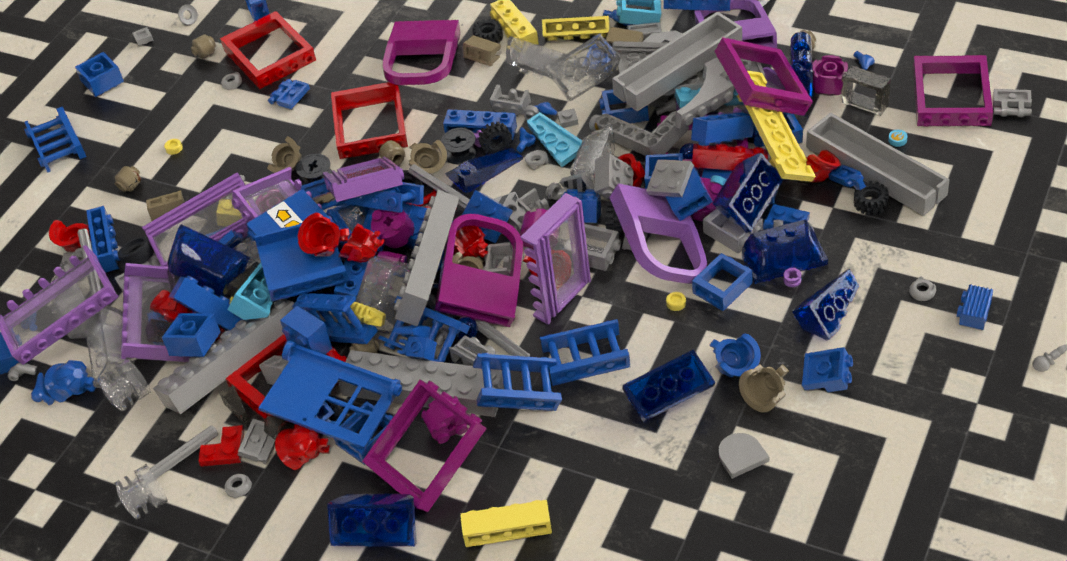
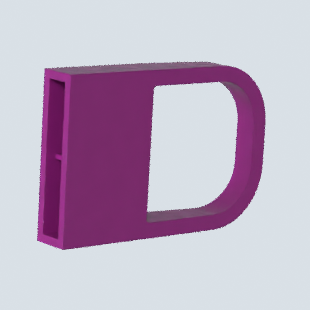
M459 20L394 22L382 63L385 79L396 85H426L441 81L447 77L451 71L461 35ZM444 54L440 66L429 72L398 73L392 70L397 55Z
M465 214L457 217L451 223L444 247L434 310L510 327L515 319L523 254V241L520 238L519 232L507 222L487 216ZM472 225L504 234L511 242L513 248L510 276L453 263L456 231L464 226Z

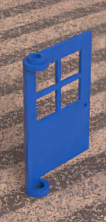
M288 341L283 349L282 358L289 362L258 409L365 450L396 396L400 395L402 385H400V380L398 379L393 380L299 346L293 341ZM338 380L358 386L348 403L329 396ZM362 388L381 395L372 412L352 405ZM325 401L345 407L335 424L315 418ZM349 409L369 416L359 434L339 427Z

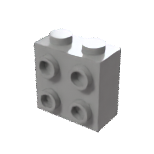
M610 153L595 159L594 188L596 193L610 200L609 197L617 184L633 186V169L630 165Z

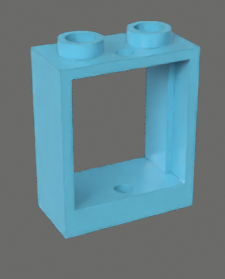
M616 0V15L619 16V23L638 25L660 22L661 0ZM626 5L651 7V10L626 8Z

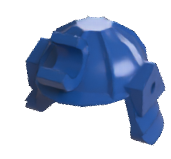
M742 334L736 340L724 339L719 342L714 339L709 345L714 348L713 353L716 354V360L718 361L715 367L724 375L730 377L741 376L745 371L754 369L759 365L760 349L757 342L749 334Z
M68 360L66 363L55 364L47 370L44 377V384L48 394L60 403L64 402L72 394L79 395L86 390L94 392L97 384H93L94 378L88 377L87 367L82 361Z

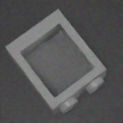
M584 224L589 267L606 271L609 264L613 263L615 252L619 251L621 246L618 231ZM568 236L562 250L567 253L572 263Z

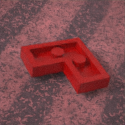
M243 425L222 427L221 443L201 445L198 461L200 466L241 463V456H238V450L244 438Z

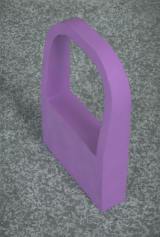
M730 0V10H748L756 17L754 19L734 21L742 27V41L777 48V32L761 3L757 0ZM695 10V24L697 25L702 22L706 15L720 11Z
M617 184L609 198L637 262L647 272L660 279L687 284L692 283V280L707 267V259L691 216L680 221L672 211L665 196H653L646 192L647 189ZM643 232L680 238L694 270L668 267L657 261L648 250Z

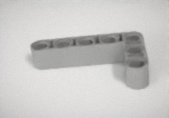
M676 111L672 112L652 133L609 114H603L596 120V124L603 137L645 156L665 154L689 129L688 125L682 129L675 126Z

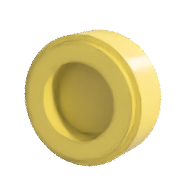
M170 139L164 144L166 153L170 155L179 153L183 148L179 139Z
M681 292L670 293L666 298L667 307L672 311L682 310L686 306L685 295Z

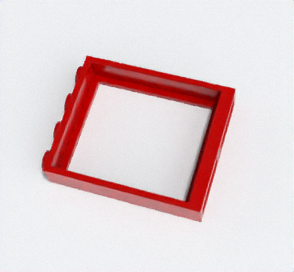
M277 11L220 38L225 53L259 89L316 61L313 47ZM281 28L300 50L258 70L238 48Z
M387 82L331 93L336 147L340 159L378 153L381 146L387 141H396L402 148L408 147L399 85ZM395 101L399 133L345 143L342 110Z
M284 334L226 377L230 391L275 428L280 427L281 430L291 422L260 411L258 408L265 396L247 381L261 371L259 366L261 363L274 355H282L287 342ZM333 346L326 354L344 362L347 360L345 356H340Z

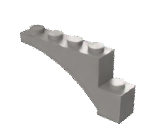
M718 57L704 64L703 79L705 81L698 94L686 106L676 111L675 126L679 129L690 125L693 122V118L704 117L733 99L734 86L730 82Z

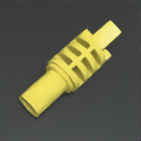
M353 302L350 306L360 322L380 327L384 325L385 313L358 302Z

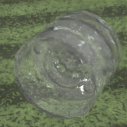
M128 359L115 367L118 376L108 371L106 373L108 379L105 376L98 378L104 395L120 412L127 409L125 403L128 406L133 405L131 395L141 400L151 393L140 371Z
M147 464L134 470L136 481L132 482L128 476L123 477L127 486L124 487L119 480L114 482L121 503L135 520L141 518L137 510L139 507L145 515L148 514L146 503L150 502L153 507L158 508L168 502L164 491Z

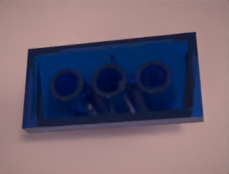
M762 153L753 155L736 165L712 204L735 225L740 226L745 233L752 232L784 179L781 178Z
M807 220L752 233L745 241L742 249V259L745 265L752 270L754 284L783 277L785 270L789 268H796L801 272L828 265V257L818 241L812 225Z
M181 224L177 230L167 264L170 273L178 277L187 278V276L196 279L198 281L197 285L202 288L207 286L215 291L214 294L225 296L239 287L251 257Z
M693 349L623 384L622 389L642 421L645 422L715 386L716 382Z
M347 494L327 504L330 546H415L417 544L414 497L410 494Z

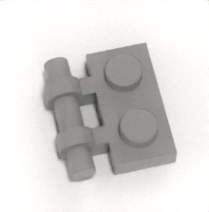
M994 89L993 106L1000 107H994L993 115H1001V117H1007V115H1017V117L1031 116L1032 109L1024 108H1031V90Z

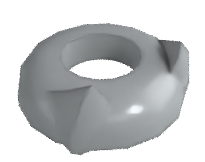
M186 4L179 9L178 17L183 25H191L197 21L198 13L192 5ZM184 11H189V19L184 18Z
M239 72L228 74L221 80V85L226 90L236 89L242 83Z
M532 151L525 156V162L535 170L536 166L544 163L548 164V156L545 151Z
M920 276L910 285L909 293L918 301H927L934 297L936 286L931 281ZM923 285L926 286L928 290L919 291L917 287Z
M235 474L226 481L225 492L233 498L242 497L248 493L252 482L244 474ZM243 481L239 487H232L234 482Z

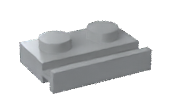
M252 419L238 450V456L256 462L261 461L266 465L281 428H275L271 424Z

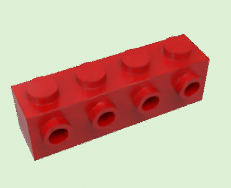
M694 144L692 163L694 167L766 173L768 150L760 147L753 149L744 146L728 147L724 144L709 146Z

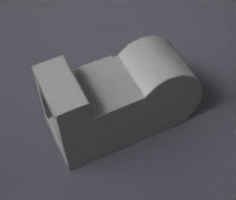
M512 199L504 204L513 210L507 223L512 225L520 234L525 212Z

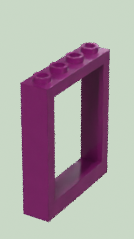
M722 37L714 52L744 105L802 116L806 114L813 101L781 49ZM740 59L770 64L786 91L755 85Z
M986 55L914 56L913 78L917 126H991L993 106ZM981 73L984 108H925L923 74Z
M420 379L362 462L414 506L429 512L482 436L486 427L481 424L482 419L473 413L471 415L466 413L467 408L461 403H453L451 395L445 391L440 393L438 385L430 380L426 383ZM431 396L470 427L425 492H423L385 460Z

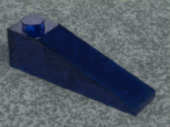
M513 148L468 160L445 174L467 194L523 160V156Z
M847 269L803 301L792 312L802 329L824 340H829L840 330L842 326L840 324L841 320L847 315L848 311L846 309L849 303L853 301L860 285L852 271Z

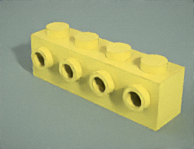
M498 0L490 4L491 18L501 23L505 35L510 37L513 45L517 46L520 51L539 44L536 29L511 0Z
M609 16L543 19V37L547 38V41H555L557 37H564V40H572L574 36H580V39H589L591 35H597V38H606L610 30Z
M534 500L529 503L491 507L485 510H472L467 513H461L462 532L466 547L552 534L547 500Z

